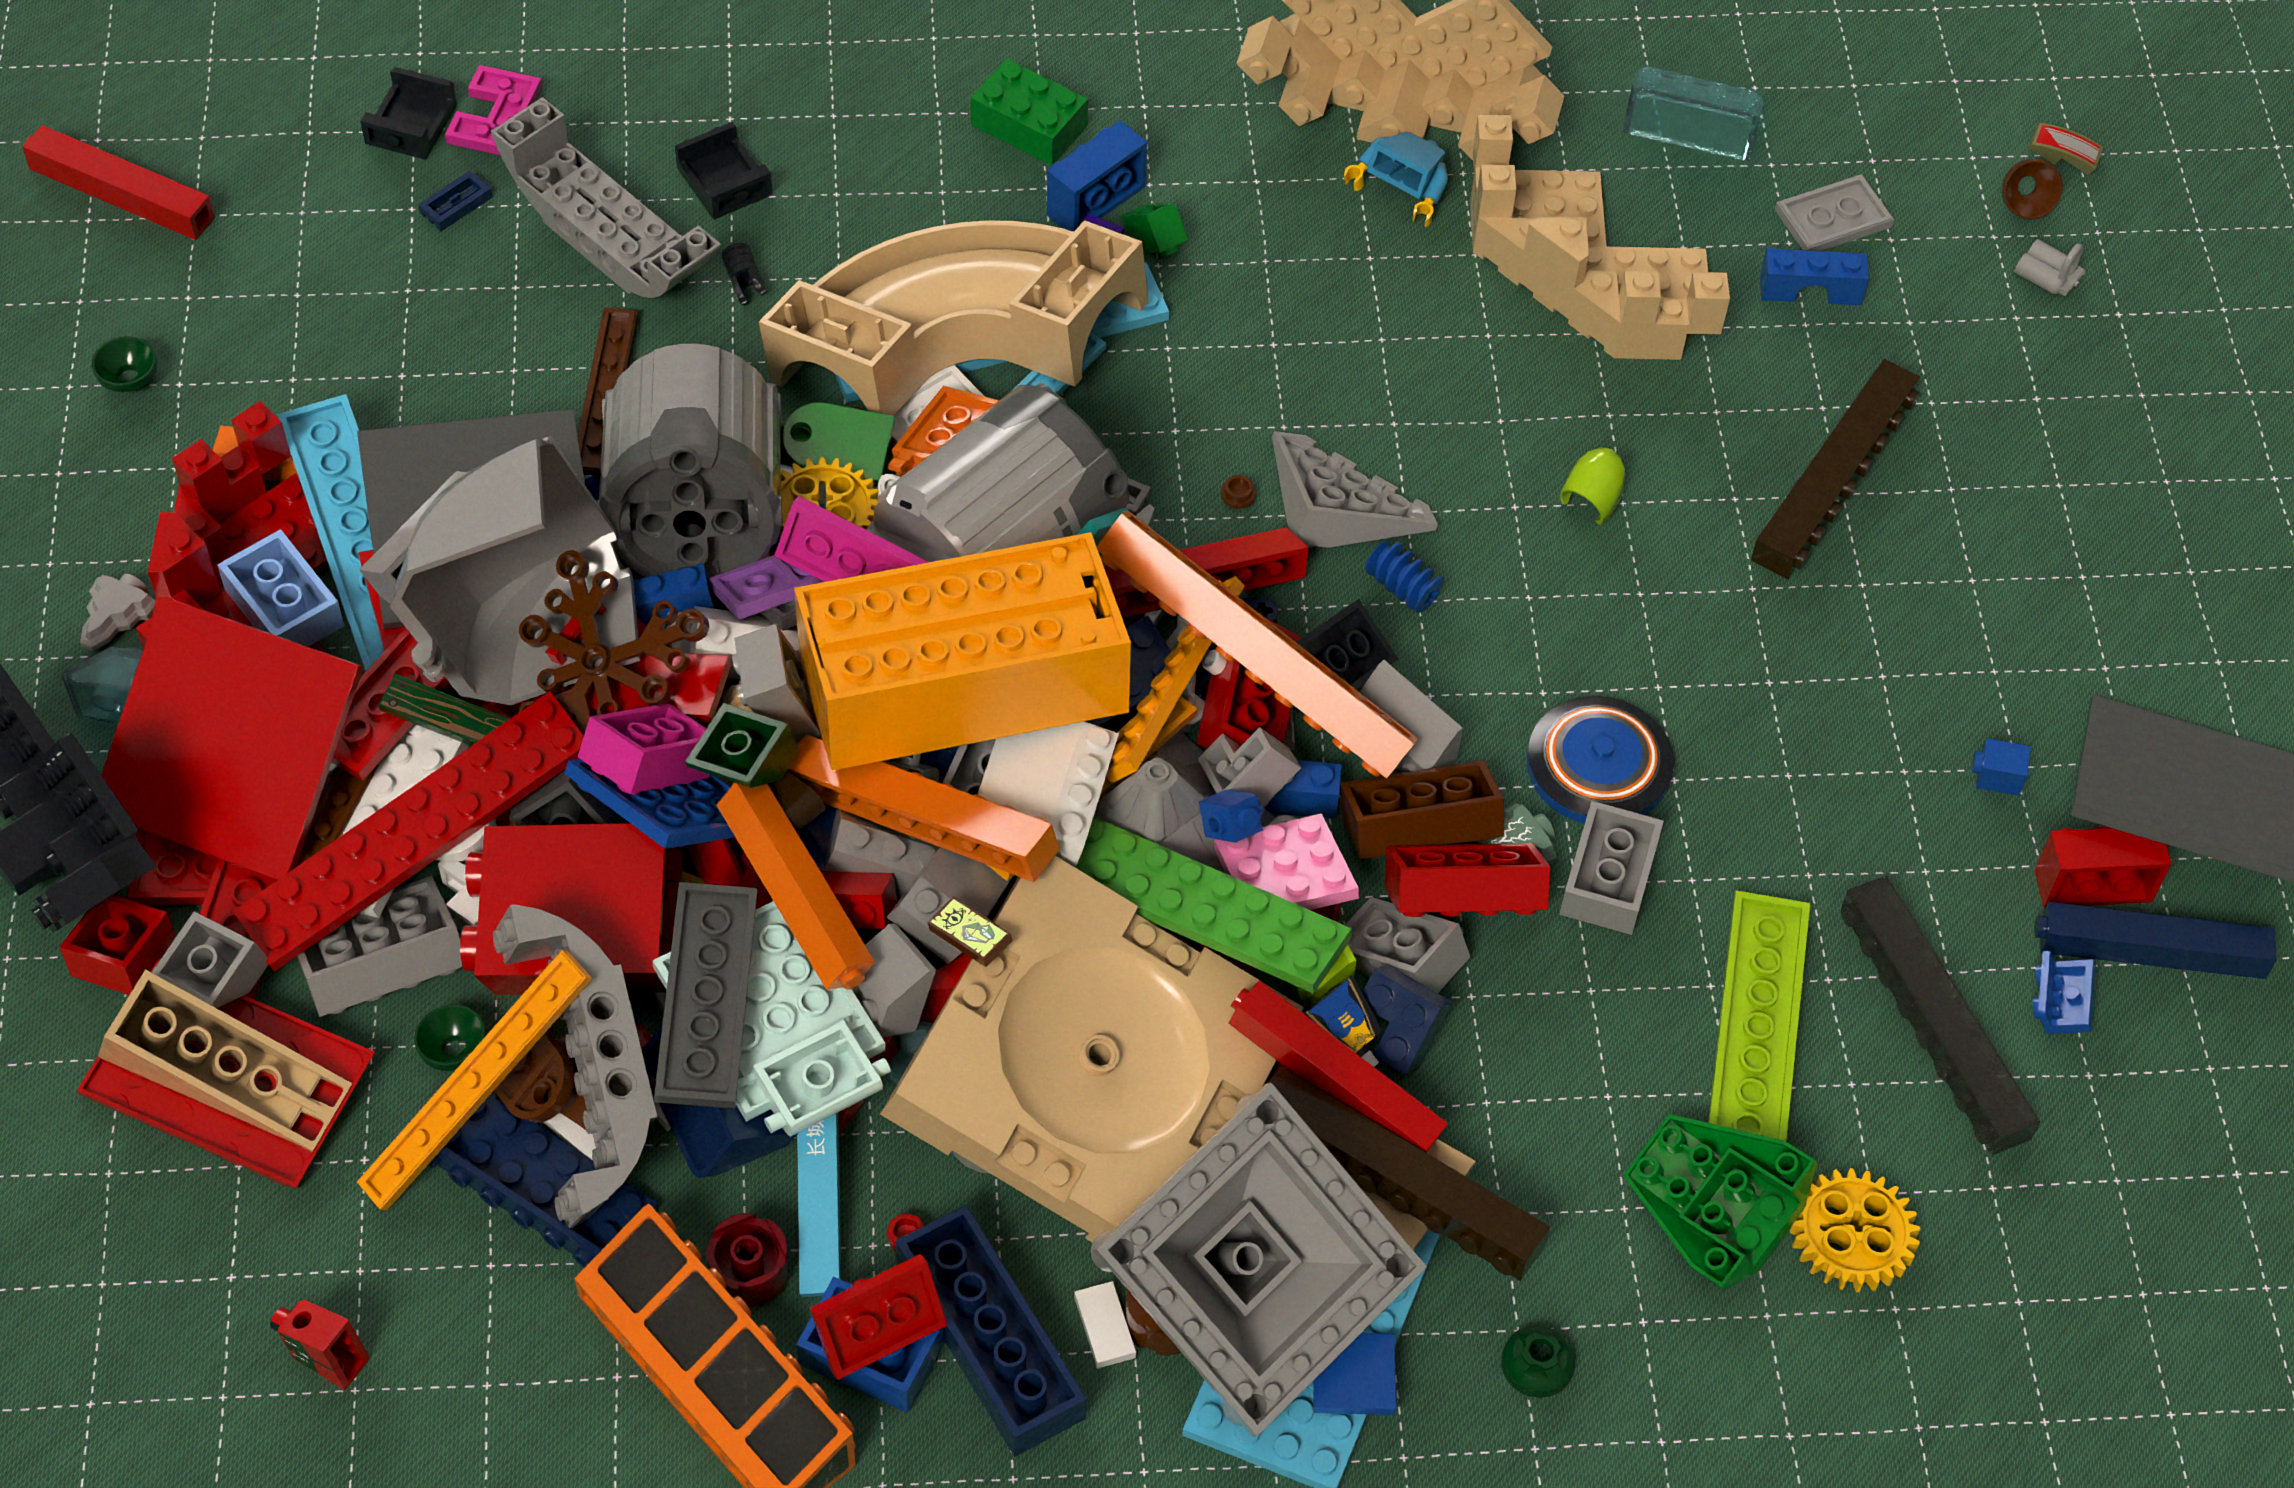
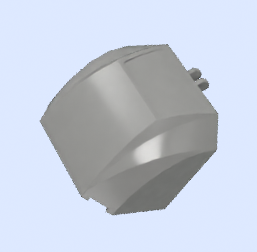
M551 436L535 439L468 471L440 492L421 515L409 543L401 571L395 582L390 608L418 642L412 650V661L424 671L423 675L431 682L437 683L445 676L460 696L514 705L547 693L537 684L539 673L547 668L553 670L560 668L562 665L552 662L545 653L549 648L548 646L534 648L524 642L519 635V626L526 617L539 615L549 622L552 631L559 635L572 618L565 613H553L546 607L544 602L546 594L553 589L562 590L570 599L574 600L570 583L563 579L556 571L558 557L569 550L579 552L589 563V572L585 578L588 593L593 587V578L599 572L607 571L618 581L617 591L613 595L605 597L602 601L607 610L603 615L597 613L594 616L600 643L612 649L639 639L633 576L630 568L622 570L612 542L619 539L617 532ZM580 564L573 567L571 574H574L579 569ZM610 579L602 582L601 589L608 587ZM557 597L554 600L553 607L561 603L562 597ZM539 629L535 633V639L541 635L543 629ZM583 640L581 643L575 641V643L585 647ZM564 655L567 661L563 666L576 662V660ZM640 655L617 664L626 666L640 661ZM603 658L595 661L594 669L602 663ZM554 676L546 680V686H550L554 682ZM578 678L563 683L562 687L576 683Z

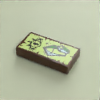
M954 896L927 922L930 931L985 967L1013 941L1010 932Z

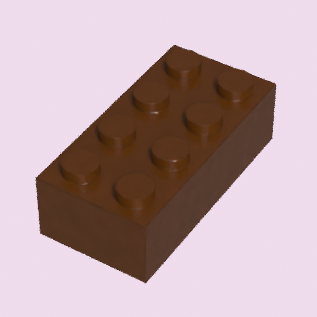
M1484 760L1392 774L1388 778L1379 776L1340 783L1342 822L1359 859H1376L1386 855V846L1454 845L1469 841H1487L1494 837L1504 836V798Z

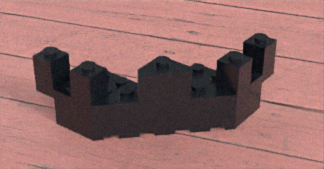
M0 664V815L5 820L10 818L13 821L0 830V876L19 896L54 873L56 875L61 873L65 877L31 901L35 906L31 910L35 920L44 930L49 927L54 933L156 866L134 835L139 829L72 732L55 743Z

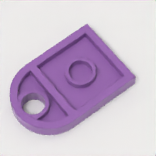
M775 555L708 578L711 591L738 620L795 600V587L824 582L775 557Z

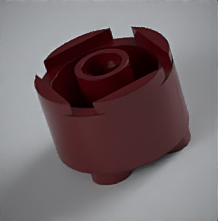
M748 1213L731 1216L719 1223L712 1232L713 1235L707 1244L706 1259L708 1270L713 1267L724 1279L727 1286L725 1290L733 1298L739 1296L749 1308L766 1304L784 1291L787 1285L789 1267L787 1242L780 1227L769 1219L766 1221L756 1218L755 1214Z

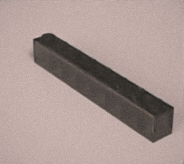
M1886 875L1847 890L1841 907V915L1845 924L1853 928L1859 938L1862 952L1866 957L1872 959L1878 969L1881 983L1884 987L1889 988L1894 995L1900 1014L1905 1019L1908 1018L1915 1030L1916 1039L1921 1048L1927 1049L1934 1061L1935 1070L1939 1078L1946 1081L1954 1094V1101L1958 1109L1963 1113L1965 1112L1973 1125V1131L1977 1140L1981 1144H1985L1991 1156L2032 1140L2040 1120L1888 876Z

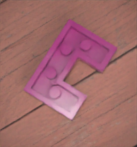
M479 65L468 87L469 97L495 102L488 118L456 111L445 133L446 143L500 155L491 131L537 100L542 89L541 78Z

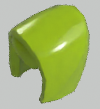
M1600 447L1588 451L1579 458L1571 469L1560 494L1562 504H1568L1572 492L1577 493L1589 500L1599 511L1600 516L1595 520L1597 524L1601 525L1609 520L1617 508L1625 486V468L1621 457L1612 449Z

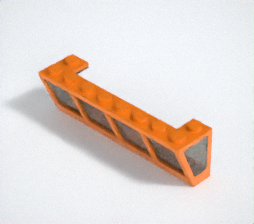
M647 1204L574 1278L578 1296L744 1488H829L856 1466L854 1451L856 1444L853 1440L855 1429L852 1423L842 1412L837 1414L833 1412L827 1405L829 1400L818 1384L814 1382L810 1385L802 1377L803 1370L791 1354L788 1353L784 1356L775 1346L777 1341L772 1332L763 1324L760 1327L756 1325L750 1318L752 1313L747 1304L739 1296L733 1298L725 1290L727 1286L719 1272L713 1267L708 1270L700 1261L702 1259L695 1245L688 1239L683 1242L675 1233L677 1231L676 1226L671 1218L663 1211L658 1214L650 1204Z

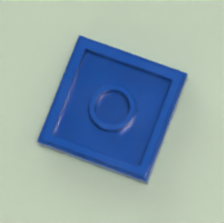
M1361 1333L1313 1380V1413L1395 1415L1394 1334Z

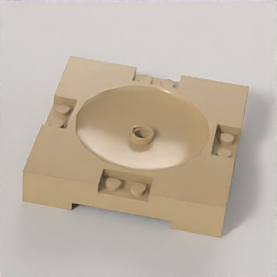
M1054 856L1035 882L1021 877L1017 878L993 919L994 923L1010 932L1013 941L987 967L971 958L880 1115L946 1155H949L952 1151L956 1152L1088 1232L1085 1239L1093 1242L1102 1232L1116 1229L1235 1115L1236 1105L1240 1099L1248 1094L1257 1093L1263 1087L1276 1059L1228 1024L1235 1011L1231 1007L1232 1002L1243 988L1251 991L1259 981L1257 978L1206 947L1201 952L1193 949L1136 914L1135 912L1139 906L1059 857ZM1268 986L1270 989H1272L1274 992H1276L1278 995H1280L1282 998H1284L1286 1001H1288L1295 1008L1302 1012L1304 1008L1303 1006L1299 1005L1298 1003L1289 999L1285 995ZM1089 1056L1095 1057L1099 1061L1100 1066L1094 1064Z

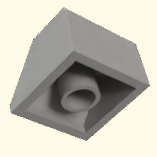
M194 911L152 973L209 1005L219 1008L248 994L268 966L266 961L268 957L255 942Z
M888 924L865 944L875 963L865 973L864 981L852 988V991L881 1037L916 1032L936 969L897 924Z

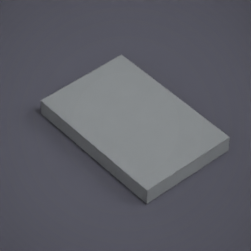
M1862 174L1778 201L1774 209L1801 249L1807 251H1823L1892 228L1894 218Z

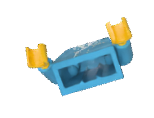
M1403 132L1392 137H1379L1371 143L1358 159V165H1350L1345 169V185L1350 180L1356 178L1353 183L1354 190H1361L1365 185L1364 173L1367 170V172L1418 199L1423 197L1425 200L1417 203L1414 207L1412 220L1415 222L1417 215L1425 214L1427 217L1424 227H1428L1432 222L1433 204L1438 203L1448 183L1447 166L1443 163L1445 152L1439 148L1435 141H1426L1411 132Z

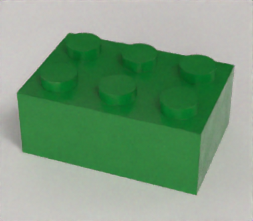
M1006 58L970 98L971 125L1052 166L1088 126V98Z

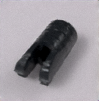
M734 243L725 248L721 257L740 305L745 306L750 303L745 287L753 285L759 295L767 294L749 245L746 243Z

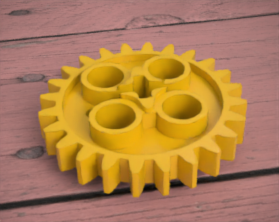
M824 457L820 458L818 465H813L812 461L808 458L804 468L793 463L792 474L784 470L781 471L783 527H780L779 537L782 535L792 503L798 496L820 506L819 486L821 484L826 485V510L865 530L874 520V510L879 490L873 489L872 478H864L863 469L853 473V464L851 462L842 468L839 467L838 458H835L831 465H826Z
M1853 1168L1849 1169L1846 1178H1843L1837 1169L1833 1170L1830 1181L1821 1174L1817 1179L1816 1185H1811L1804 1210L1789 1229V1233L1798 1235L1795 1237L1792 1247L1797 1249L1804 1248L1799 1259L1800 1262L1810 1260L1814 1262L1810 1271L1811 1274H1815L1820 1270L1826 1272L1824 1283H1829L1833 1277L1839 1279L1840 1290L1845 1288L1847 1282H1853L1856 1292H1860L1864 1282H1867L1872 1291H1876L1880 1280L1885 1285L1890 1286L1894 1275L1901 1278L1906 1270V1266H1911L1915 1257L1913 1253H1916L1920 1241L1915 1239L1920 1232V1226L1912 1224L1917 1213L1915 1211H1905L1910 1201L1909 1198L1897 1200L1895 1196L1899 1187L1894 1186L1886 1190L1883 1188L1885 1177L1882 1176L1876 1183L1871 1182L1870 1171L1867 1170L1862 1179L1856 1177ZM1826 1208H1834L1838 1210L1841 1215L1832 1214L1828 1212ZM1865 1209H1872L1878 1212L1880 1216H1872ZM1829 1243L1840 1245L1844 1251L1831 1248ZM1868 1245H1877L1883 1252H1875Z

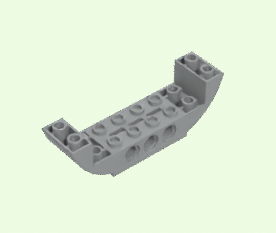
M545 98L538 99L491 131L496 147L508 171L527 200L542 217L543 223L630 296L637 294L647 298L659 297L718 255L721 243L699 225L681 236L568 143L564 114Z
M514 904L509 906L496 927L497 930L493 931L495 950L498 954H503L505 965L551 957L548 960L549 965L561 950L569 951L593 978L560 1015L561 1020H566L569 1032L565 1037L567 1053L570 1058H575L578 1070L574 1075L576 1091L579 1096H584L587 1110L583 1112L584 1126L588 1134H593L596 1149L592 1150L595 1170L572 1175L558 1191V1197H555V1209L558 1219L560 1221L564 1220L565 1225L573 1229L590 1218L625 1182L638 1162L646 1142L648 1128L657 1118V1112L621 964L613 965L592 939L582 930L564 919L540 909Z

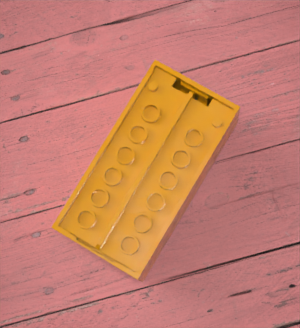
M1091 532L794 588L800 661L832 771L1129 713L1131 641Z

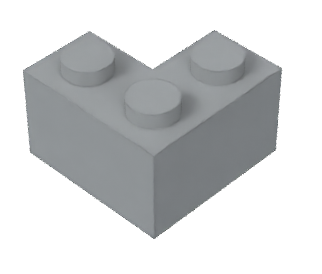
M1260 727L1242 746L1222 733L1198 758L1216 794L1226 789L1250 792L1257 795L1260 805L1264 808L1285 784L1289 783L1301 769L1290 748Z

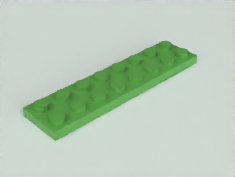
M1093 816L1083 851L1075 868L1139 906L1135 913L1146 920L1313 994L1352 938V928Z

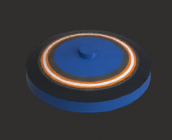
M1588 696L1561 703L1548 711L1539 720L1531 734L1528 745L1527 769L1535 790L1551 808L1567 818L1585 824L1591 801L1642 815L1650 813L1658 806L1668 791L1673 775L1674 756L1667 735L1661 726L1646 712L1630 703L1615 698Z

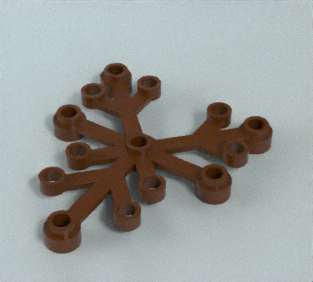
M574 550L562 553L557 559L556 571L563 579L570 583L574 600L570 599L562 590L553 589L546 594L544 602L546 607L553 613H565L579 620L585 647L554 633L550 623L541 616L530 615L526 617L519 626V635L524 642L534 648L546 645L576 660V662L554 670L550 668L542 670L537 677L538 686L545 692L553 694L562 688L563 683L578 678L573 689L556 694L554 697L572 721L576 718L578 729L583 735L591 716L587 695L593 685L598 699L597 715L605 714L610 706H614V712L623 711L621 705L614 701L609 677L638 691L640 698L649 706L667 704L672 696V687L662 676L652 674L643 677L617 663L646 653L664 662L666 667L672 672L683 673L690 665L689 656L679 648L671 649L666 645L683 639L690 642L702 640L709 631L708 619L696 609L684 610L678 616L677 608L669 601H659L653 607V616L639 639L609 649L600 643L594 615L604 598L613 595L617 591L618 581L607 571L599 572L593 578V587L588 593L585 581L589 572L587 559ZM580 564L579 569L574 574H571L573 567ZM610 579L608 587L601 589L602 582ZM557 597H562L561 603L553 607L554 600ZM670 608L669 615L661 618L662 611ZM676 621L674 626L664 629L665 626L672 625ZM700 623L699 628L694 633H691L692 626ZM539 629H543L541 635L535 639V633ZM681 655V662L673 666V659ZM603 658L602 663L594 669L595 661ZM554 676V682L550 686H546V680ZM663 688L662 694L654 699L655 691ZM527 701L523 703L519 708V712L534 702Z

